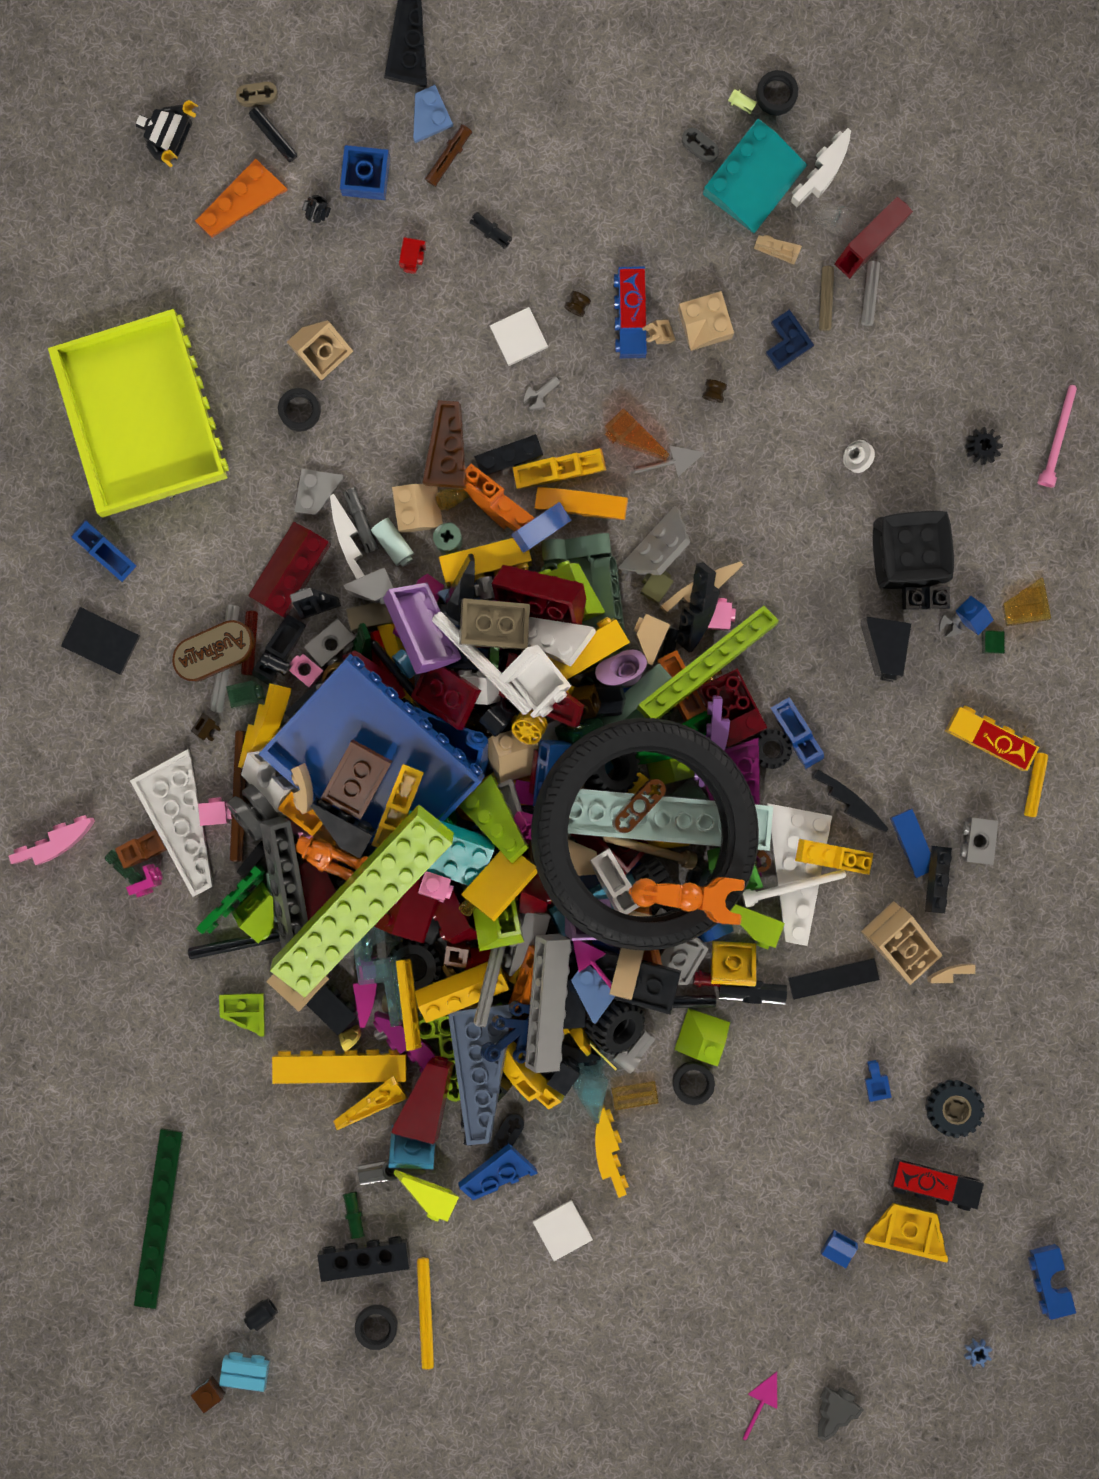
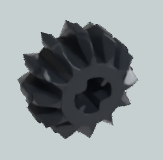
M983 427L980 432L975 429L973 436H967L966 439L970 443L965 444L964 448L971 449L966 455L967 457L975 456L973 463H976L979 459L981 465H985L987 460L993 463L995 461L994 456L999 457L1001 455L997 449H1001L1003 444L997 443L1001 438L1000 435L995 438L993 437L995 430L991 429L987 434L986 427ZM983 442L986 443V449H985V450H982V449H981V447H982L981 443H983Z

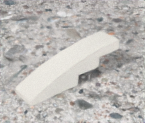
M332 494L330 496L332 516L338 540L347 563L356 579H359L365 575L356 561L362 558L363 555L352 540V537L359 533L336 496Z

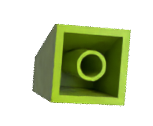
M565 561L559 563L557 569L553 571L546 569L539 572L584 584L587 600L582 622L605 613L579 563Z

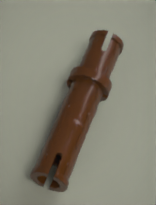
M460 125L454 137L447 141V147L427 177L424 178L432 186H437L457 154H461L463 151V145L472 134V131L467 126Z

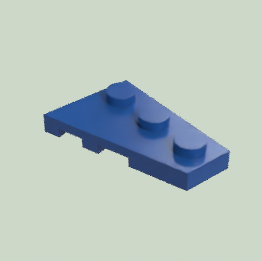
M508 1144L458 1182V1185L467 1196L475 1200L497 1191L499 1186L509 1182L514 1184L519 1182V1178L528 1174L533 1176L538 1174L535 1166L513 1146Z

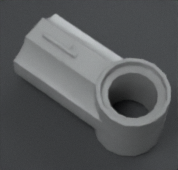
M643 1029L636 1043L631 1045L628 1050H623L620 1054L616 1053L612 1060L629 1074L632 1073L642 1060L643 1054L655 1041V1038Z

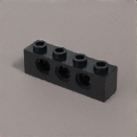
M401 1236L390 1237L387 1242H380L379 1239L366 1241V1245L359 1246L357 1242L347 1243L344 1245V1248L338 1249L335 1246H326L317 1255L321 1282L408 1270L411 1266L407 1239H402ZM388 1250L391 1252L392 1257L385 1260L380 1256V1252ZM366 1253L370 1261L363 1263L358 1259V1255ZM343 1256L347 1259L348 1264L340 1266L336 1262V1258Z

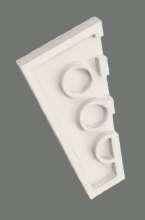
M529 617L528 647L539 645L548 657L571 667L592 639L596 630L591 626Z

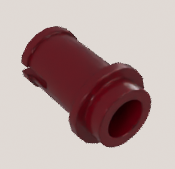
M698 970L693 975V985H697V987H701V985L721 986V984H711V973Z

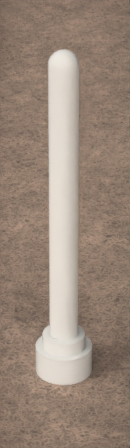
M838 870L757 892L747 889L742 894L745 908L752 907L761 899L843 879L846 877V872Z

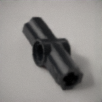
M756 980V986L721 984L719 987V999L741 1000L744 1003L762 1004V1002L786 1004L787 985L764 983V981Z

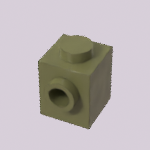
M666 571L661 575L646 574L641 582L645 585L640 594L659 605L673 583V580L670 579L672 575Z

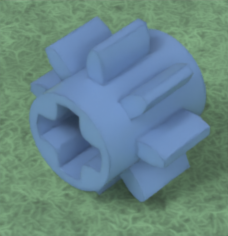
M972 1338L970 1345H964L968 1350L964 1357L971 1359L970 1364L973 1367L976 1363L984 1367V1363L987 1360H992L988 1355L992 1348L990 1346L984 1347L986 1344L984 1339L976 1342ZM980 1350L982 1351V1354H981V1355H980V1354H977V1355L975 1356V1354H974L975 1351H978V1352H979Z

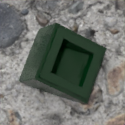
M982 631V654H1004L1005 632Z

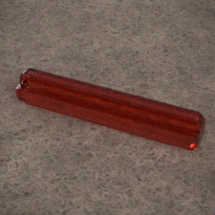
M249 610L246 611L245 625L252 630L255 645L252 648L250 657L241 665L242 675L251 676L254 668L258 623L257 611Z

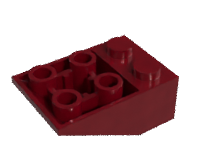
M738 668L698 688L706 708L708 707V701H712V696H721L723 699L721 718L730 720L729 735L725 748L767 728Z

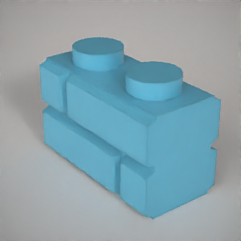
M230 1352L229 1355H225L222 1362L219 1386L264 1392L270 1361L265 1360V1357L260 1355H252L251 1358L242 1357L243 1354L238 1352Z

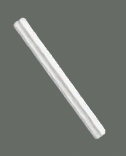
M438 612L433 616L432 622L523 715H526L532 707L511 682L504 684L499 678L502 673L475 646L459 645L460 630L442 612Z

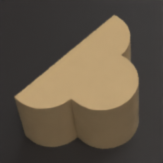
M894 901L861 931L909 985L943 956L913 916Z

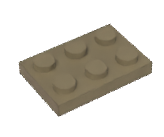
M463 598L461 600L459 645L525 650L528 647L530 604Z

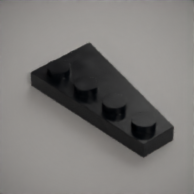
M398 0L384 78L427 88L422 1Z

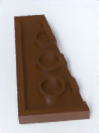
M438 400L422 482L425 486L466 489L462 411L459 401Z

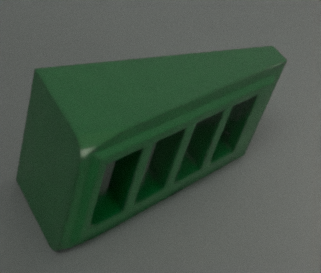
M360 623L351 652L355 650L372 661L371 637L366 624Z

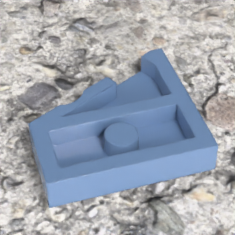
M435 85L415 93L413 134L415 143L453 127V123Z
M588 966L581 972L578 970L571 981L592 1022L596 1024L615 996L610 995L611 989L598 972L591 966Z

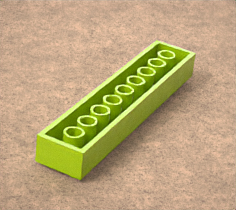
M418 804L272 960L270 972L303 997H306L453 844L454 832Z

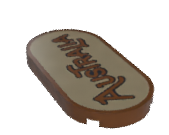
M229 620L181 641L175 648L172 658L174 670L184 680L199 682L245 662L251 655L252 648L255 645L254 634L242 622Z

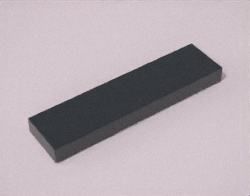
M875 958L788 977L793 1000L880 980Z

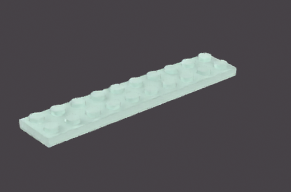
M580 789L569 816L568 834L721 847V821L715 801L663 796L633 830L628 833H620L614 829L612 820L634 794ZM642 794V796L646 797L650 803L652 802V800L649 799L650 795ZM638 799L634 802L633 808L636 812L640 813L644 810L645 804L642 800ZM755 805L759 828L758 850L770 851L773 806ZM628 809L626 812L630 815L625 819H619L621 822L620 828L628 826L626 822L630 817L636 819V816L632 815Z

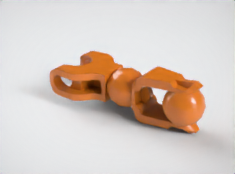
M717 877L707 886L700 887L691 882L682 885L670 883L656 884L652 879L641 878L629 888V894L634 903L640 907H650L656 903L680 908L687 912L698 909L703 910L713 922L740 925L741 915L730 912L726 907L725 900L730 892L744 890L745 881Z

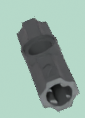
M389 1159L358 1165L360 1185L397 1180L398 1178L395 1175L389 1174L386 1170V1166L389 1165ZM398 1168L399 1171L412 1176L427 1173L426 1169Z

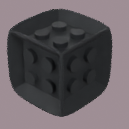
M932 510L897 513L878 517L873 522L874 565L880 589L924 587L947 583L953 579L954 550L951 523L947 511Z

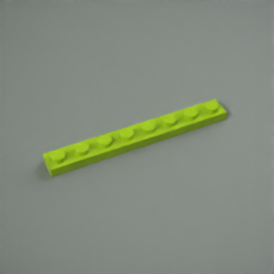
M762 606L638 704L637 710L645 718L660 719L774 628L779 620L765 606Z

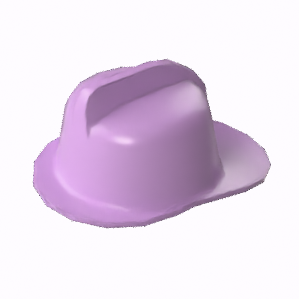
M626 650L600 662L596 667L595 675L601 683L608 686L620 684L631 686L640 680L647 666V660L640 651Z

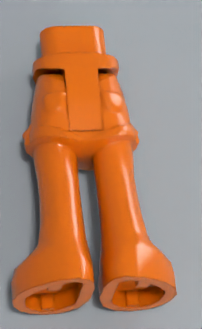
M302 835L299 837L295 847L296 852L302 854V858L306 859L319 871L329 872L346 881L355 871L333 862V859L357 870L368 858V856L358 858L337 849L333 844L316 840L313 837L308 839Z

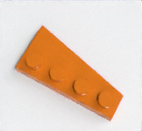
M255 158L195 222L213 238L235 224L236 221L253 213L254 210L269 203L276 196L285 193L288 189Z

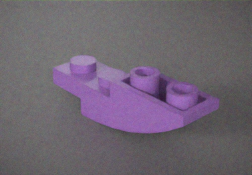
M712 696V701H708L707 715H711V724H706V737H710L714 743L725 750L730 720L721 718L722 697ZM694 772V780H698L699 787H704L705 783Z

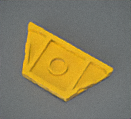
M892 1203L863 1238V1242L948 1262L938 1215L934 1212Z

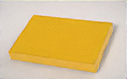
M499 851L461 895L492 921H495L538 873L536 866L522 855L512 864Z

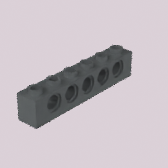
M279 816L259 823L280 942L283 948L308 922L291 821Z

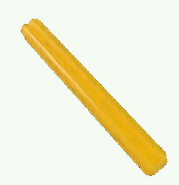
M422 1257L417 1259L421 1363L422 1369L427 1370L434 1367L429 1258Z

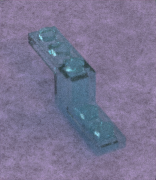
M368 931L353 947L359 985L384 982L390 1026H400L403 1024L396 968L397 956L371 959L373 949L372 944L368 940Z

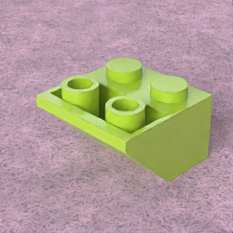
M516 898L495 921H492L475 906L472 907L480 951L524 942Z

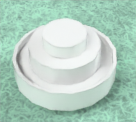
M864 440L854 441L846 448L843 455V463L846 468L854 473L864 472L873 463L875 451Z

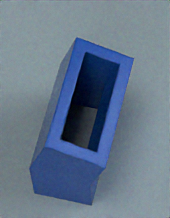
M833 1230L820 1253L840 1266L847 1268L858 1250V1243Z

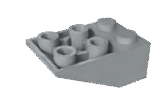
M547 912L519 913L524 942L505 946L501 967L509 976H512L523 964L529 945L535 946L536 935L546 934L550 915Z

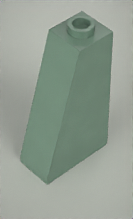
M660 663L657 664L624 693L626 700L622 715L597 717V728L621 720L645 718L637 710L638 704L672 678Z

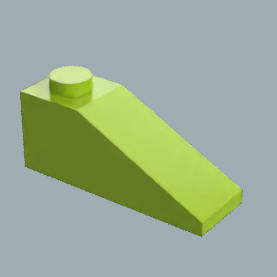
M735 904L730 912L741 915L740 926L752 939L757 941L756 945L767 950L770 946L776 948L785 923Z

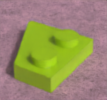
M265 993L220 994V1018L231 1021L241 1028L248 1029L258 1036L264 1037Z

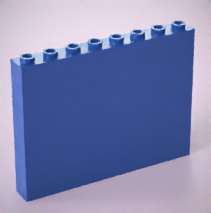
M349 654L265 745L259 755L298 790L300 788L292 780L291 769L305 763L312 782L313 801L316 797L320 799L352 739L391 760L392 763L361 818V820L369 822L376 829L365 849L368 853L372 854L377 847L371 844L403 764L424 772L410 810L413 811L419 804L435 818H438L443 813L438 819L440 821H444L482 782L485 775L477 764H471L466 759L463 751L459 748L455 749L449 744V740L444 734H438L426 718L418 716L411 704L408 702L404 703L393 688L386 687L381 682L382 679L378 674L373 671L370 672L365 668L364 662L359 657H353Z

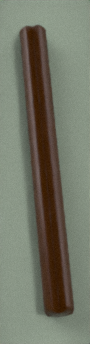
M236 731L233 797H239L245 802L242 790L246 788V779L241 775L243 768L238 767L246 731ZM233 817L231 819L230 861L241 862L243 860L244 829Z

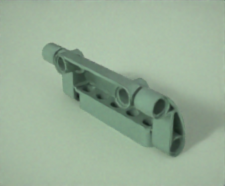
M609 533L565 540L548 539L541 541L544 561L541 571L546 569L553 571L557 569L559 563L565 561L579 563L604 608L605 613L582 622V625L591 626L595 629L598 627L596 623L606 617L610 619L615 618L625 633L616 560L611 553ZM623 646L596 663L626 651L627 646ZM586 676L589 681L594 682L591 677Z

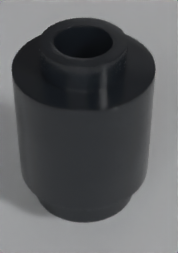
M269 1298L265 1301L261 1300L245 1312L246 1318L244 1322L250 1330L255 1329L258 1331L275 1318L278 1310Z

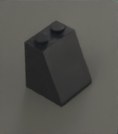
M868 616L862 619L861 628L875 676H880L881 681H897L898 678L904 675L911 623Z

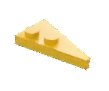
M393 1076L333 1121L337 1130L342 1129L408 1098L407 1094Z

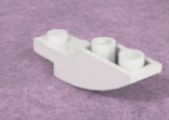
M849 128L843 133L839 131L832 138L831 141L833 143L828 148L824 146L817 153L816 157L818 159L815 163L817 168L807 176L809 180L804 185L800 183L792 191L791 203L796 207L811 193L819 198L833 181L849 145L851 134Z

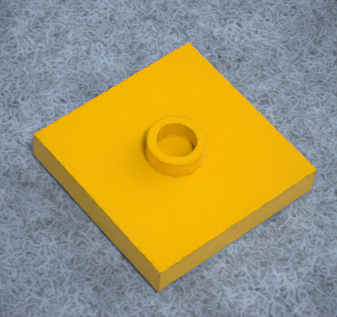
M712 941L711 984L756 986V943Z

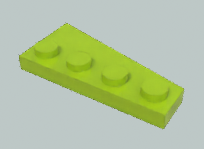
M490 775L459 806L513 864L529 847L513 818L511 810L505 802L502 792L499 790L496 779Z

